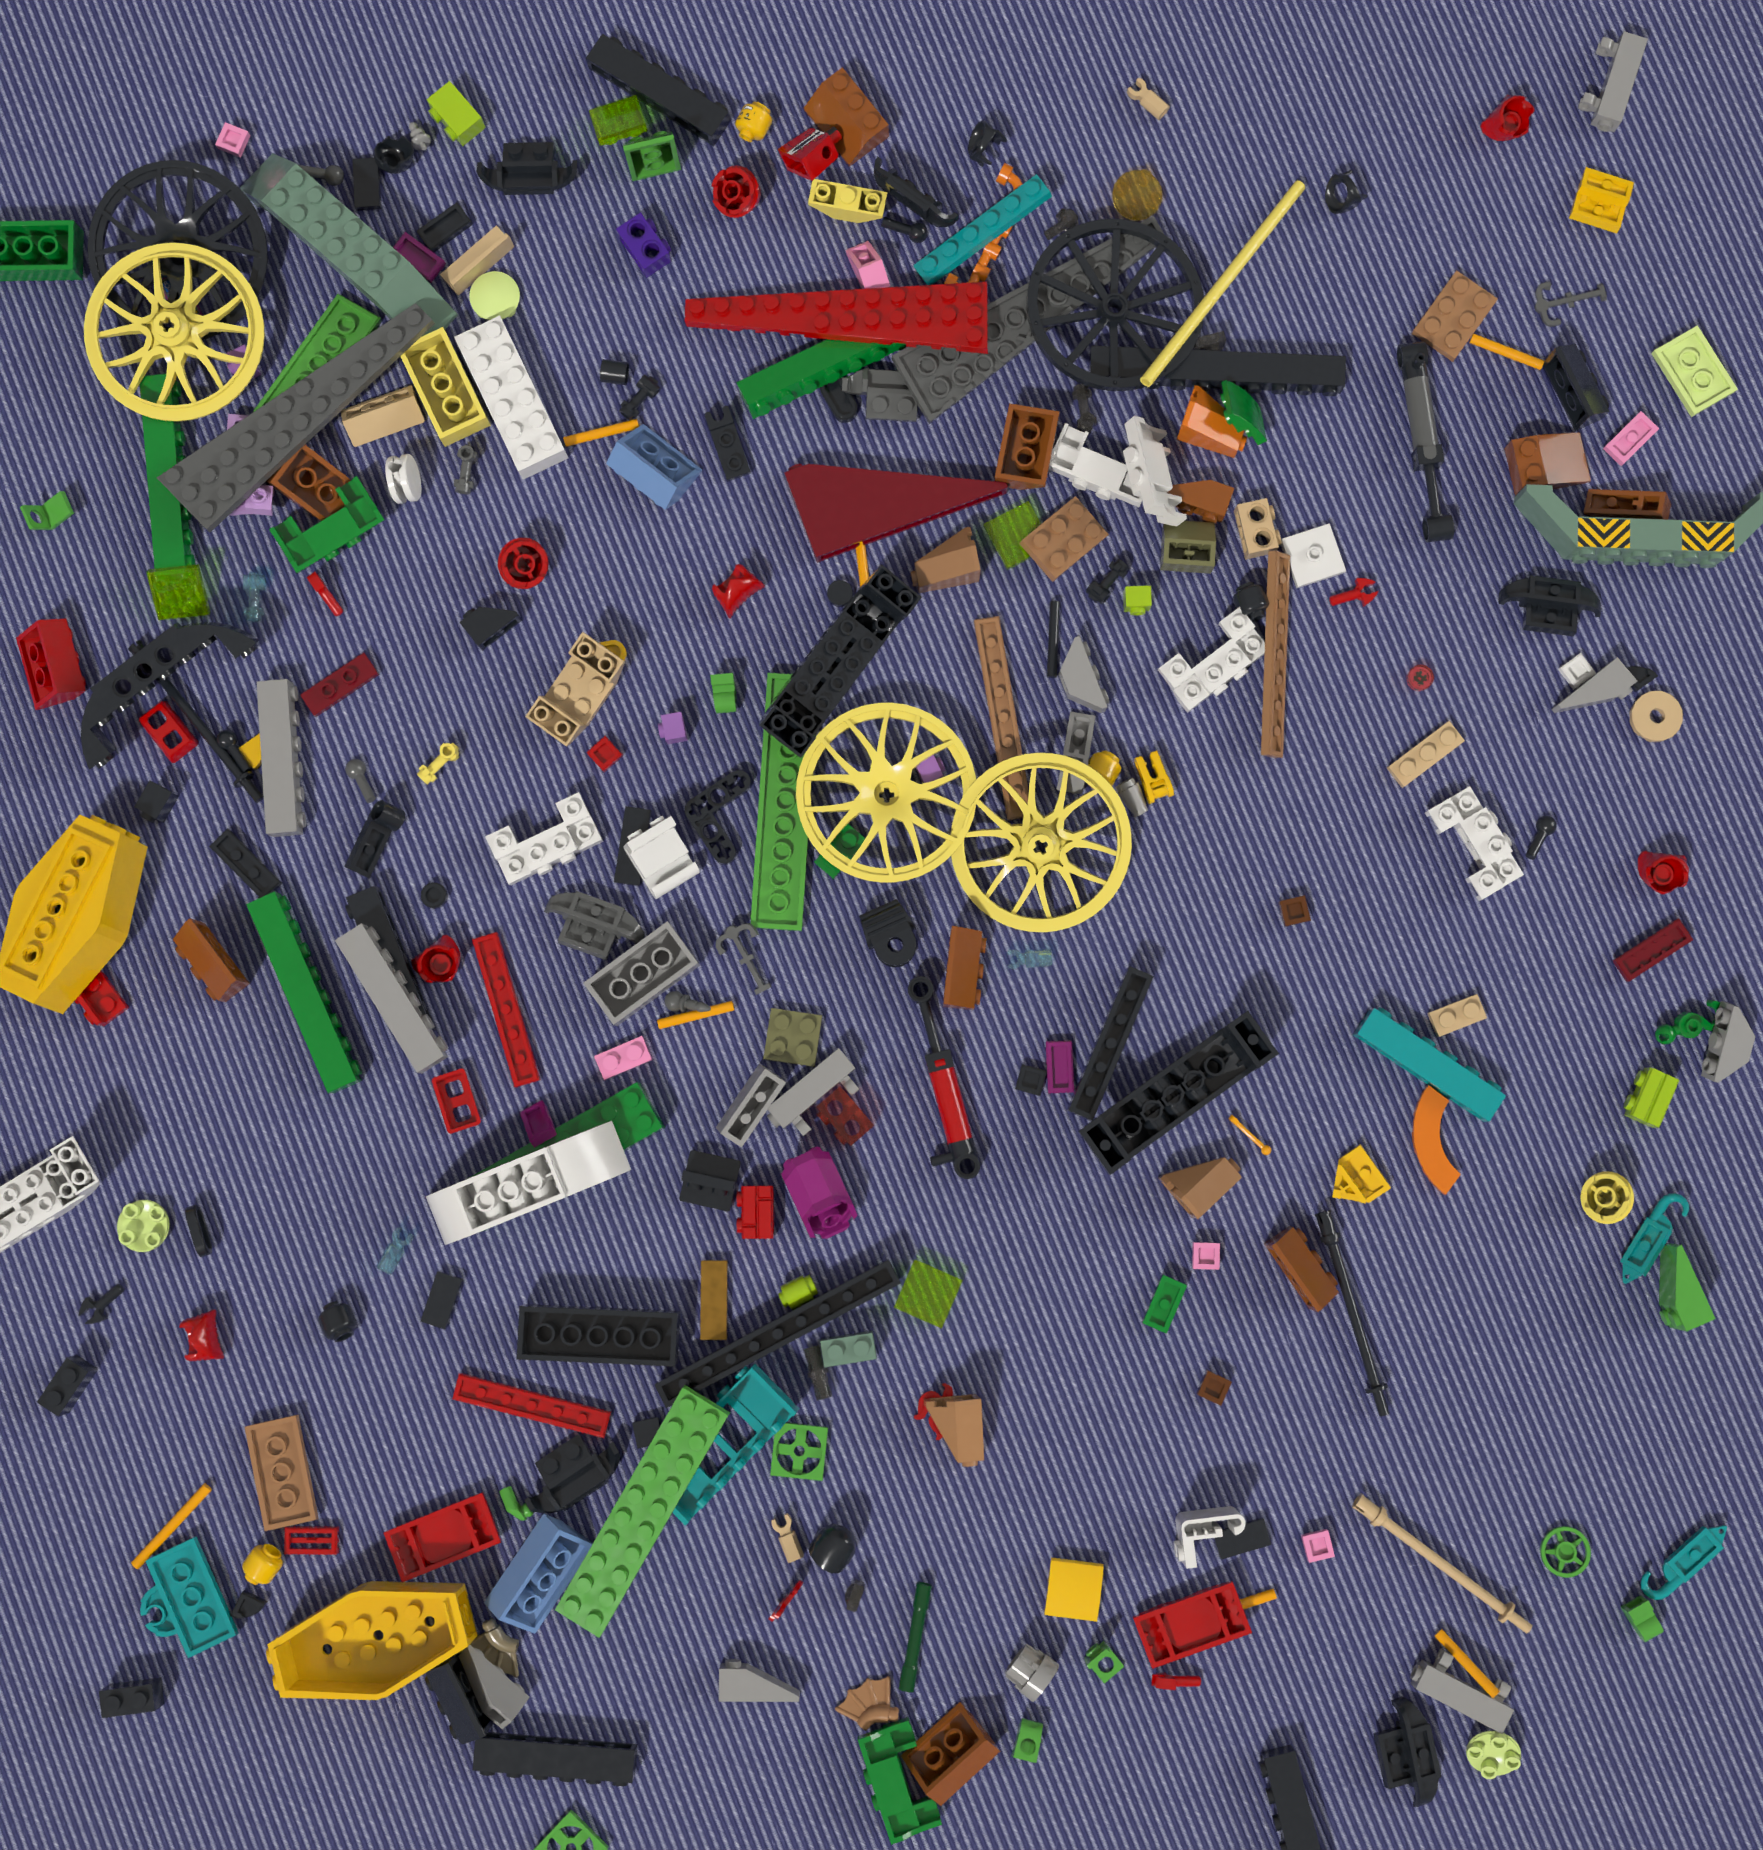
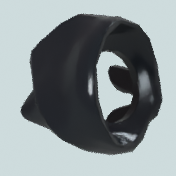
M985 120L976 124L968 144L970 159L976 161L981 167L984 166V163L992 164L990 160L982 156V152L989 145L990 141L998 145L1001 142H1007L1002 132L994 129Z
M1352 170L1340 173L1339 175H1332L1326 186L1325 201L1329 210L1334 214L1350 211L1368 197L1367 194H1359L1356 185L1348 176L1353 172ZM1341 182L1347 187L1345 202H1340L1335 195V186Z

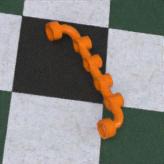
M1004 163L996 182L1003 186L1009 182L1012 184L1014 191L1022 185V182L1012 172L1014 167ZM1012 227L985 246L967 283L986 281L991 271L987 265L990 259L996 261L1002 249L998 243L1001 237L1007 239ZM949 273L944 284L958 283L959 277Z

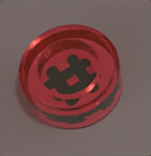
M1416 665L1407 674V684L1415 691H1424L1432 685L1434 674L1428 666Z

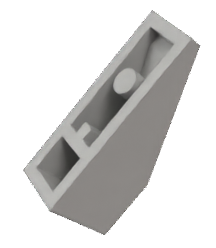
M1617 657L1551 710L1554 713L1610 702L1617 697L1622 700L1633 691L1631 686L1637 680Z
M1070 711L1063 755L1079 760L1088 765L1095 723L1094 715ZM1060 770L1057 790L1059 791L1063 777L1062 770ZM1068 773L1066 792L1082 794L1085 781Z
M728 1659L720 1665L719 1702H799L800 1690L748 1663H741L740 1659Z

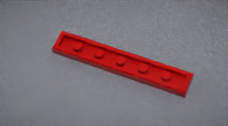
M494 932L472 939L514 1087L517 1088L540 1081L541 1079L499 934Z
M459 1373L452 1398L453 1400L601 1438L606 1436L612 1412L464 1373Z

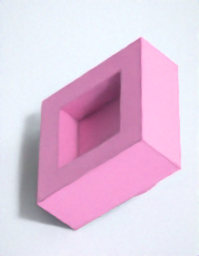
M225 122L215 145L218 149L241 158L251 135L248 131Z
M1193 1242L1192 1269L1220 1270V1243Z
M1327 1529L1301 1535L1309 1563L1335 1557Z

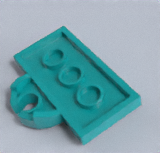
M197 1536L145 1561L156 1585L148 1590L140 1601L142 1602L140 1614L141 1616L148 1614L152 1607H157L162 1611V1619L160 1621L152 1620L145 1625L148 1630L160 1637L177 1634L188 1658L239 1634Z

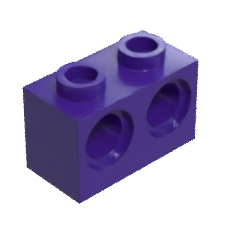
M640 212L616 228V232L621 243L645 277L648 278L671 262L669 252L672 250L664 238L659 239L655 232L658 230L650 218L645 219ZM641 230L645 232L641 237L633 236L636 231ZM655 250L659 252L656 257H647L650 251Z

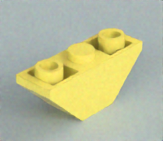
M814 179L811 185L808 205L833 219L862 223L883 218L887 192Z

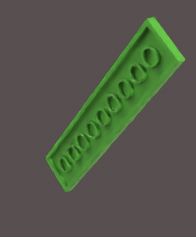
M767 674L765 712L792 674ZM765 730L763 732L750 924L754 925L756 929L802 931L808 836L802 826L797 809L796 785L804 755L802 758H799Z
M683 1386L555 1611L598 1638L602 1636L730 1412L688 1386Z

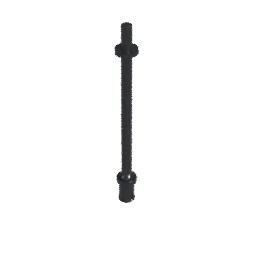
M142 640L136 641L137 647L134 643L128 648L130 653L134 655L145 647ZM142 663V671L152 674L151 666ZM168 677L163 681L157 678L156 680L235 776L234 787L243 786L256 803L263 800L264 796L251 781L254 776L253 772H242L227 750L217 744L214 734Z
M1331 1210L1322 1211L1315 1214L1322 1235L1320 1240L1321 1243L1328 1246L1370 1386L1364 1390L1367 1394H1373L1379 1416H1386L1389 1414V1410L1382 1390L1388 1388V1385L1379 1381L1338 1246L1339 1238H1341L1340 1232L1336 1231Z

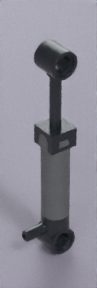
M1424 341L1399 344L1397 347V363L1402 371L1412 437L1413 453L1411 457L1414 472L1422 470L1425 472L1431 512L1430 517L1423 518L1424 540L1426 543L1451 540L1454 538V522L1451 514H1441L1435 469L1440 468L1444 463L1442 444H1439L1427 370V345Z

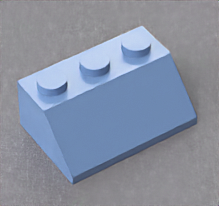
M644 424L616 442L606 463L618 475L625 478L637 490L643 492L656 505L661 506L665 510L679 501L702 472L700 467Z

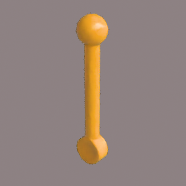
M1233 1115L1228 1118L1261 1148L1262 1154L1269 1155L1271 1153V1147L1264 1145Z

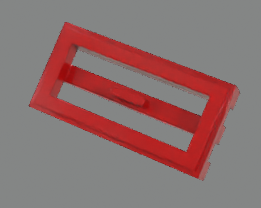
M286 1526L284 1554L337 1555L339 1553V1526ZM291 1533H332V1536L291 1537ZM291 1543H331V1548L290 1547Z

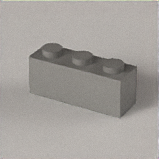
M759 1063L716 1126V1129L720 1134L742 1147L786 1082Z

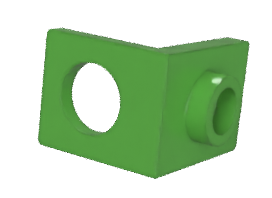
M59 491L42 506L22 505L20 507L30 530H53L74 514L64 491ZM30 512L36 513L40 517L41 523L35 522L31 518Z
M1104 1641L1099 1645L1098 1643L1094 1644L1085 1653L1084 1661L1089 1669L1092 1668L1103 1683H1106L1124 1667L1123 1663ZM1104 1657H1110L1114 1663L1113 1668L1108 1672H1103L1098 1667V1662Z

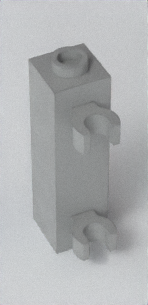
M1624 31L1617 43L1610 38L1602 37L1601 43L1598 44L1595 54L1603 57H1612L1599 98L1585 92L1583 98L1580 99L1578 109L1594 112L1590 125L1597 127L1600 131L1615 132L1622 122L1648 41L1647 38Z
M838 1048L768 1108L770 1112L767 1115L768 1119L776 1128L781 1125L785 1129L793 1123L803 1136L812 1129L800 1115L839 1083L845 1087L851 1096L855 1094L859 1088L848 1075L856 1068Z
M1441 1648L1437 1653L1434 1665L1422 1659L1419 1665L1416 1664L1410 1675V1679H1412L1410 1683L1415 1689L1503 1734L1514 1711L1512 1707L1503 1702L1511 1690V1686L1508 1683L1497 1678L1494 1685L1500 1692L1492 1698L1488 1693L1446 1672L1454 1656Z

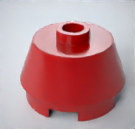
M731 166L721 170L712 182L713 203L725 216L731 218L742 217L754 210L760 201V186L753 173L743 166Z
M513 539L500 551L498 570L503 580L512 587L518 589L532 588L544 579L548 571L547 553L533 539Z

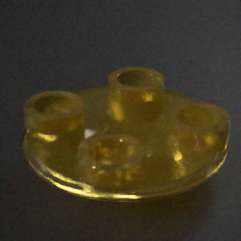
M1146 169L1126 172L1115 182L1112 200L1117 211L1125 218L1144 220L1151 217L1159 209L1162 202V188L1150 171Z

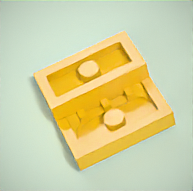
M1586 167L1575 195L1569 219L1617 234L1621 228L1625 208L1630 201L1634 182Z
M1051 1557L1044 1615L1097 1622L1104 1564Z

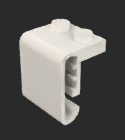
M663 816L649 823L652 828L644 833L641 829L627 837L629 842L624 845L625 852L655 899H658L700 873L697 864L693 863L687 854L689 851L674 829L676 823L671 816L667 819H664Z
M1234 1507L1186 1511L1177 1514L1175 1522L1178 1540L1173 1541L1174 1551L1178 1561H1182L1186 1569L1197 1567L1194 1540L1223 1537L1222 1528L1216 1521L1227 1520L1228 1528L1234 1535H1238L1244 1530L1245 1519Z

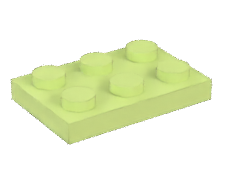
M1698 325L1651 353L1691 417L1738 390Z

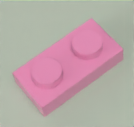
M1640 411L1603 450L1622 466L1659 428Z
M643 1036L594 1056L604 1080L653 1060Z

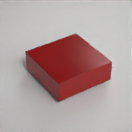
M606 736L586 752L603 772L607 771L623 756Z

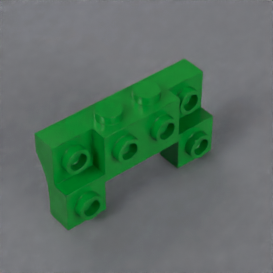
M358 476L335 489L346 507L308 530L302 532L292 516L269 529L296 573H300L324 558L327 562L340 555L338 552L340 548L345 545L348 548L355 546L362 541L360 536L385 521Z
M909 1717L885 1724L883 1728L859 1735L858 1743L866 1768L863 1769L864 1778L867 1785L872 1784L875 1793L871 1795L875 1811L880 1810L891 1845L904 1841L920 1832L942 1825V1819L934 1800L927 1796L913 1801L898 1752L917 1746Z

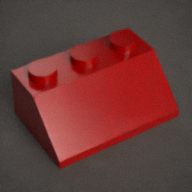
M67 619L37 620L16 637L35 710L74 700L86 691L85 678L80 671L79 656L74 649L73 635L68 627Z

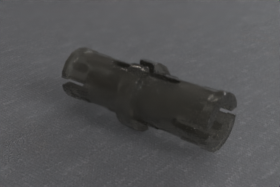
M820 1345L803 1349L809 1369L807 1374L808 1378L812 1380L816 1401L832 1397L827 1377L829 1372L828 1368H824Z

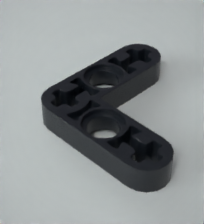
M742 770L730 773L690 799L685 805L687 818L714 859L722 865L731 864L735 860L736 850L713 814L744 795L750 789V777ZM738 776L740 779L745 777L744 787H734L731 789L734 795L730 796L723 784L727 782L730 787L735 784V777ZM714 790H722L725 793L723 802L714 803L711 800V794ZM706 796L708 803L713 808L708 810V807L705 806L700 810L701 816L697 817L696 814L691 816L690 813L693 811L691 806L696 804L697 807H700L704 804L702 798ZM707 825H714L718 829L717 835L712 839L706 838L703 834V830ZM722 836L725 838L724 841H720L723 847L731 849L728 859L718 857L720 850L717 845L713 848L710 847V844L718 842Z

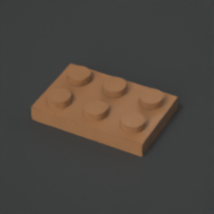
M1456 270L1411 334L1453 362L1498 298Z
M1075 496L1027 535L1019 544L1053 582L1109 534Z

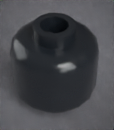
M1248 582L1235 590L1236 593L1232 599L1236 609L1240 607L1242 614L1247 615L1252 622L1259 621L1266 616L1265 612L1269 606V600L1262 585Z
M337 1301L326 1304L323 1307L324 1311L318 1317V1322L325 1337L335 1342H341L354 1335L357 1321L350 1306L346 1303L338 1304Z

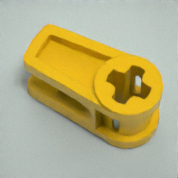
M1157 750L1149 755L1152 764L1151 768L1154 770L1156 778H1151L1146 767L1147 763L1142 756L1134 758V763L1142 782V788L1149 804L1154 803L1155 799L1164 796H1174L1171 781L1165 772Z

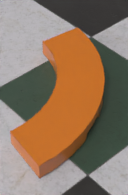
M1426 1085L1417 1101L1413 1114L1412 1142L1422 1171L1428 1180L1442 1194L1446 1195L1461 1175L1447 1159L1440 1140V1122L1449 1100L1431 1086Z

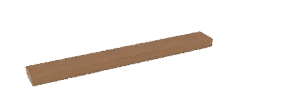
M1276 550L1268 551L1267 598L1269 606L1266 608L1261 755L1271 758H1283L1290 555Z
M999 616L974 620V627L998 764L1011 757L1022 755L1000 619ZM1025 770L1005 776L1003 779L1028 803L1029 790ZM1001 785L1007 821L1023 819V812L1019 805Z

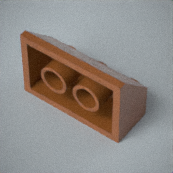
M843 67L823 81L804 106V111L821 132L825 133L831 127H835L840 132L842 139L834 146L849 167L889 137V124Z
M1009 403L995 473L996 482H1006L1008 488L1018 490L1046 486L1060 411Z
M190 918L183 924L173 938L177 945L175 950L182 959H187L192 965L190 968L191 972L198 980L202 979L208 986L205 990L214 1001L227 1002L250 984L204 922Z
M958 926L951 927L943 1007L974 1010L975 1005H980L981 989H976L977 979L983 978L984 964L979 963L980 953L985 954L987 938H982V931Z
M1288 1226L1265 1242L1264 1245L1307 1307L1319 1312L1339 1293L1335 1287L1338 1283L1329 1271L1327 1273L1324 1272L1320 1266L1323 1261L1314 1249L1310 1252L1305 1244L1308 1240L1299 1228L1295 1230L1294 1227Z
M959 1702L916 1741V1747L907 1749L901 1757L925 1794L941 1806L1001 1751L987 1731L967 1708Z

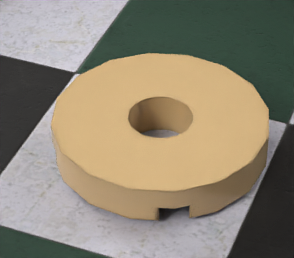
M1650 691L1641 695L1634 702L1629 712L1630 724L1633 731L1646 741L1662 742L1673 737L1679 731L1683 721L1682 708L1671 694L1663 691ZM1652 710H1657L1661 713L1662 720L1660 723H1654L1650 719Z

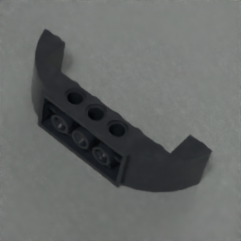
M881 564L835 617L778 692L762 717L759 726L799 758H802L816 739L814 736L898 623L910 614L922 597Z
M202 622L181 626L179 623H176L90 688L93 693L86 705L82 718L81 743L88 768L91 769L96 765L100 769L114 758L111 753L116 748L100 730L102 726L114 718L111 714L117 709L121 713L135 702L132 698L134 695L138 694L142 697L155 687L153 683L155 679L159 678L160 681H163L176 670L173 666L179 662L181 665H184L196 656L193 650L199 646L203 650L217 640L214 635L220 639L235 659L240 655L244 659L257 649L255 644L259 641L258 638L242 629L227 624ZM163 647L169 648L172 651V660H167L162 656L161 651ZM142 663L151 666V675H145L142 672ZM121 679L130 682L131 691H126L121 687Z

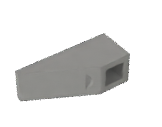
M469 1645L458 1657L481 1711L503 1729L513 1721L530 1697L525 1693L521 1685L513 1683L506 1677L500 1667L490 1663L482 1651Z

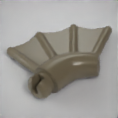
M494 1618L484 1621L482 1627L485 1632L476 1637L470 1645L482 1651L485 1658L493 1665L500 1667L504 1673L517 1678L519 1671L516 1652L519 1640L507 1636Z

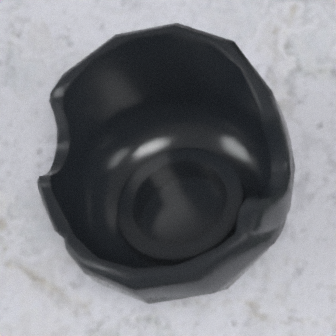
M387 136L382 142L376 144L373 156L376 165L380 169L391 174H399L408 170L413 160L414 149L412 143L404 136L397 140Z

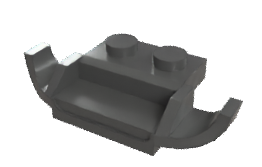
M866 368L842 378L843 392L866 395L865 419L917 421V403L899 371Z
M578 891L576 893H561L549 898L544 910L545 913L554 912L560 914L566 920L558 938L559 944L607 960L616 938L621 939V937H625L633 941L635 945L644 938L641 926L625 908Z

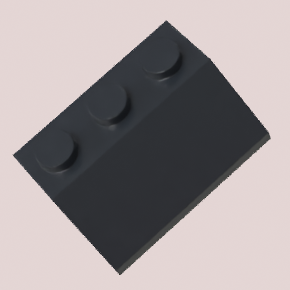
M1576 344L1556 347L1544 361L1543 369L1574 430L1578 431L1603 419L1610 412L1608 409L1609 403L1606 397L1601 395L1597 387V379L1592 372L1590 373L1586 365V357L1581 350H1578Z
M458 1652L426 1672L425 1682L429 1690L435 1692L438 1698L437 1706L441 1714L446 1715L450 1722L449 1730L455 1740L458 1739L462 1745L483 1738L494 1722L481 1711L458 1657Z

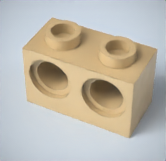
M1267 498L1238 504L1234 510V515L1245 560L1268 555V551H1277L1278 545L1281 544L1279 530L1274 529L1273 520H1275V512L1273 506L1268 504ZM1258 512L1262 520H1252L1249 513ZM1255 537H1265L1268 544L1265 546L1259 545Z

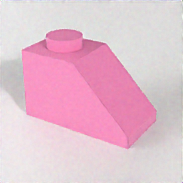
M869 241L845 250L862 289L890 287L883 261Z

